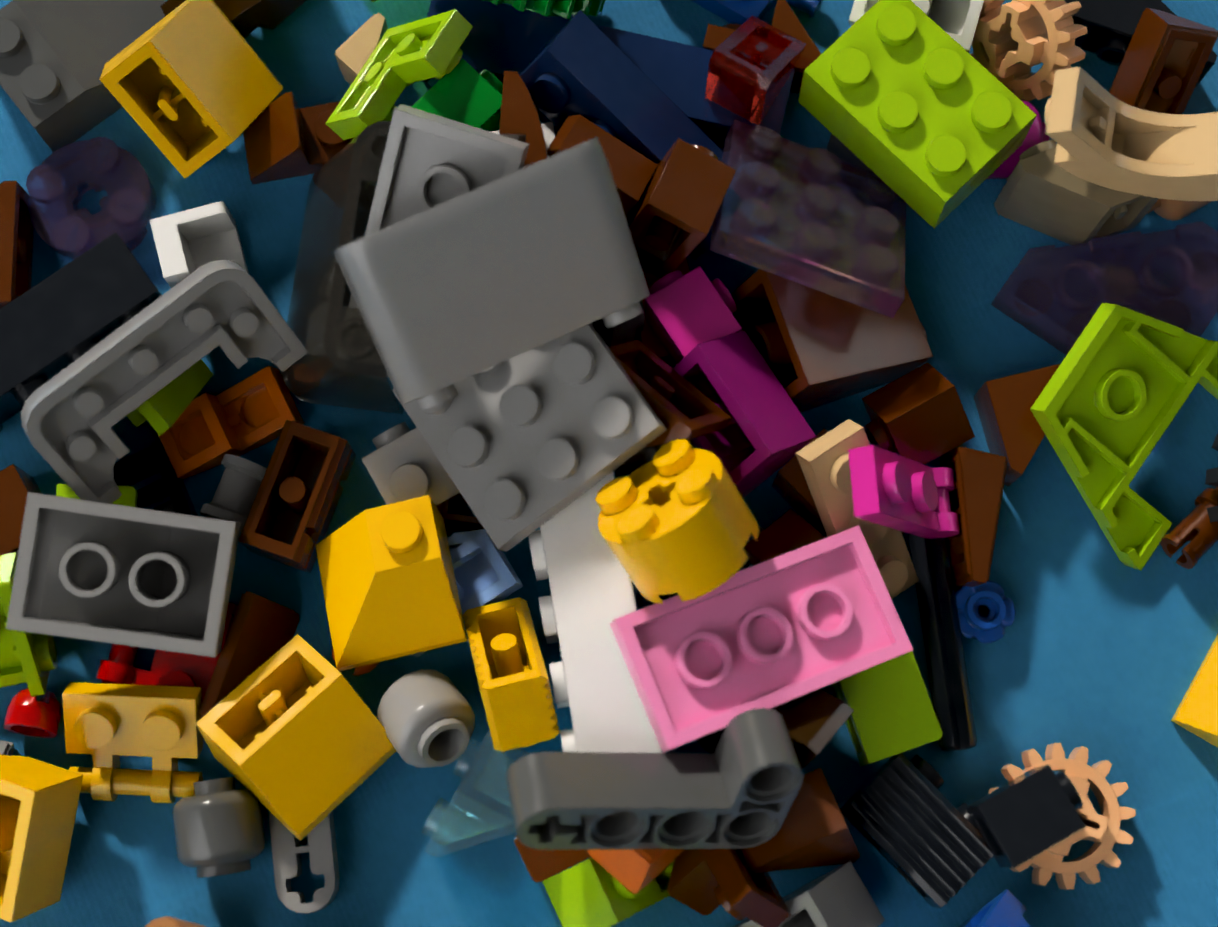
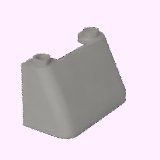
M598 137L360 238L333 252L400 402L404 404L416 400L421 411L457 396L458 392L454 383L602 318L605 327L609 328L642 314L643 310L639 301L650 295L615 182Z
M228 260L211 261L199 267L34 391L24 403L21 412L22 427L33 447L80 499L111 504L122 496L114 481V464L117 458L121 459L130 452L123 440L111 428L117 422L218 346L237 369L248 362L246 358L259 357L271 361L281 372H284L301 359L308 351L257 282L240 265Z

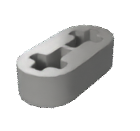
M333 811L307 834L308 845L300 846V840L270 812L269 824L275 888L278 898L286 908L296 913L309 914L325 909L334 901L339 891L340 881ZM302 853H309L312 873L317 875L323 874L325 878V887L314 890L313 902H306L303 892H293L291 888V878H297L302 875Z

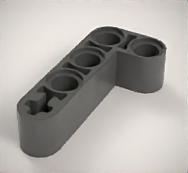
M766 708L752 709L732 719L726 726L714 754L538 752L519 758L511 764L506 772V782L517 837L523 845L541 850L742 849L755 847L773 838L780 830L804 777L782 715L775 710Z

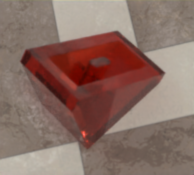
M752 15L714 50L709 61L705 98L760 126L807 44Z

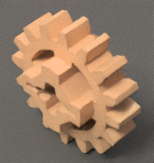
M984 0L972 42L974 53L971 55L1019 99L1029 102L1037 98L1039 101L1052 95L1055 70L1072 68L1070 65L1085 59L1086 53L1075 45V38L1087 34V27L1074 24L1072 15L1076 14L1082 7L1079 1L1066 4L1064 0H1012L1002 5L1005 0ZM1043 63L1038 72H1031L1033 66Z
M1061 743L1047 745L1045 761H1043L1040 754L1034 748L1021 752L1025 768L1022 770L1013 764L1004 765L1000 770L1004 778L1010 782L1035 767L1050 765L1051 769L1058 771V773L1063 772L1072 782L1082 800L1083 808L1077 812L1086 827L1019 866L1009 869L1013 872H1021L1032 866V884L1037 886H1046L1052 874L1055 873L1059 889L1064 890L1074 889L1076 873L1079 874L1086 884L1100 882V875L1096 865L1100 863L1108 868H1118L1121 865V861L1112 851L1115 844L1133 843L1134 837L1121 830L1120 823L1121 820L1135 817L1136 810L1129 807H1119L1117 797L1123 795L1129 789L1127 783L1109 784L1105 777L1109 774L1112 763L1108 760H1103L1092 766L1087 765L1089 758L1088 748L1083 746L1074 748L1069 754L1068 759L1065 758V752ZM1000 787L990 788L988 794ZM1089 787L1097 798L1101 815L1096 813L1087 795ZM1080 840L1094 842L1091 848L1083 855L1073 860L1062 862L1063 857L1068 856L1072 844Z

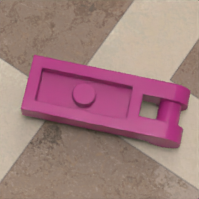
M875 445L848 449L854 516L856 518L927 539L946 538L960 534L958 513L951 512L949 492L955 489L952 468H932Z

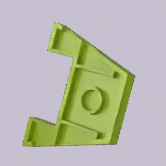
M1102 303L1030 410L1119 560L1126 566L1141 571L1173 523L1129 487V484L1197 383L1218 400V341L1207 340L1185 332L1180 327L1118 304Z

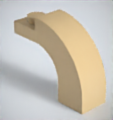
M1080 66L1055 70L1052 95L1046 103L1044 117L1047 127L1046 134L1057 142L1054 160L1056 165L1085 181L1116 191L1168 200L1218 201V112L1185 115L1143 110L1115 98Z

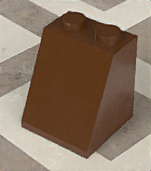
M888 241L763 265L731 293L737 307V311L732 313L741 326L742 331L745 330L800 413L893 382L933 357L927 341L926 331L919 321L905 285L903 272L897 265Z

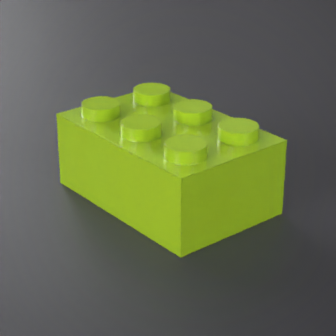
M879 0L804 70L798 102L934 229L1023 144L1037 116L911 0Z

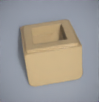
M379 12L371 16L335 50V56L343 78L350 85L388 29L385 17Z

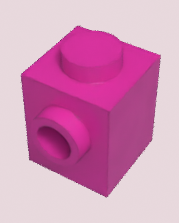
M701 266L696 267L685 275L680 270L670 272L650 287V296L645 298V320L675 365L698 344L742 331L741 326L732 314L737 311V307L729 290L718 278L710 281Z

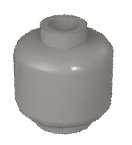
M420 669L405 674L396 680L382 696L377 710L378 720L385 728L389 741L406 763L417 768L444 766L455 761L466 750L475 728V714L467 700L448 676L434 669Z

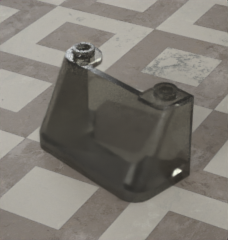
M378 121L366 127L315 172L309 185L287 324L308 353L284 372H281V376L289 391L299 400L308 403L403 414L404 411L403 406L392 391L394 389L359 309L348 307L351 291L333 253L336 249L365 237L391 121Z

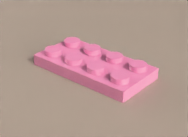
M859 525L738 571L727 582L696 599L682 602L680 597L676 595L663 600V603H655L616 618L610 623L662 753L726 728L729 722L741 713L752 709L775 708L914 650Z

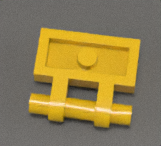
M69 682L62 693L66 753L92 754L93 767L70 766L68 769L83 775L80 793L91 794L92 799L95 801H115L118 795L150 796L152 803L173 804L176 797L186 798L195 796L193 782L203 781L202 772L179 771L178 758L198 759L204 747L203 736L196 725L202 718L200 717L201 713H199L202 705L201 687ZM120 756L152 757V770L120 769Z

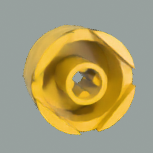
M677 439L663 445L655 453L652 461L644 464L627 477H618L602 486L595 498L596 503L601 509L598 517V528L601 535L639 593L646 600L653 603H663L658 595L677 593L682 602L696 599L715 590L743 567L749 558L743 548L750 535L757 541L759 526L719 458L710 451L693 449L686 439Z

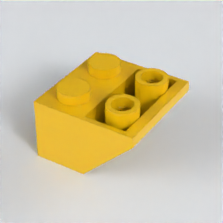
M186 0L105 63L99 79L185 179L233 143L283 90L281 83L213 0Z
M299 634L295 635L196 723L214 758L246 789L251 791L300 841L396 752V749L387 738L383 725L345 677Z

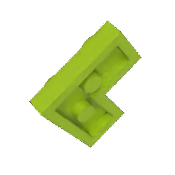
M454 9L387 29L325 124L342 140L369 134H379L391 123L393 111L396 108L394 104L405 87L410 86L414 82L434 77L441 79L457 66L463 55L460 47L473 26Z

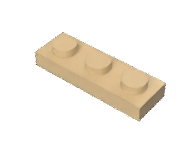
M848 419L795 454L827 536H832L859 525L889 595L893 599L917 583L919 579L901 531L854 516L848 449L869 446L870 444L864 427Z

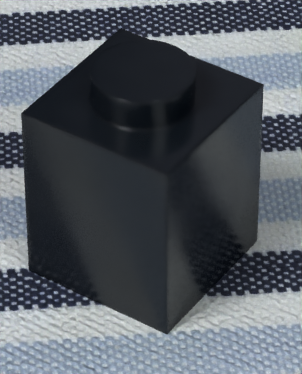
M1050 765L1035 767L965 807L1000 868H1015L1086 827L1077 812L1083 808V803L1076 788L1063 772L1054 774Z

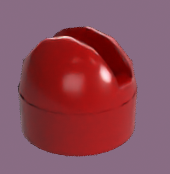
M29 688L22 689L12 698L7 709L3 727L20 735L36 738H54L57 736L61 719L60 703L54 693L46 690V694L42 695L40 701H36L37 696L31 697Z

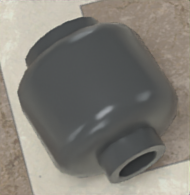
M234 777L193 782L195 796L182 798L173 807V821L179 862L184 866L196 868L197 878L251 870L250 859L259 856L265 849L261 802L248 789L235 790Z

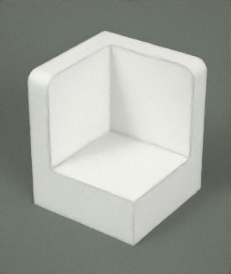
M223 201L149 220L163 278L171 288L199 267L215 260H228L237 263L248 273L236 222Z

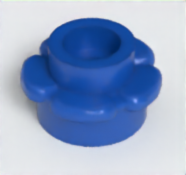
M989 580L985 584L975 587L962 586L955 594L961 635L965 638L977 639L980 643L984 644L994 643L1004 637L1005 628L1011 626L1015 620L1016 610L1013 600L1006 598L1003 587L994 581ZM984 605L989 609L987 617H981L978 614L979 606Z

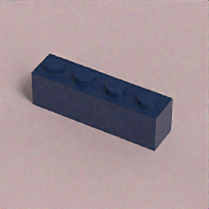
M581 10L542 46L520 74L534 105L559 129L568 116L582 115L657 165L679 138L688 144L700 145L711 150L719 158V161L736 170L707 236L689 254L694 260L734 231L760 189Z

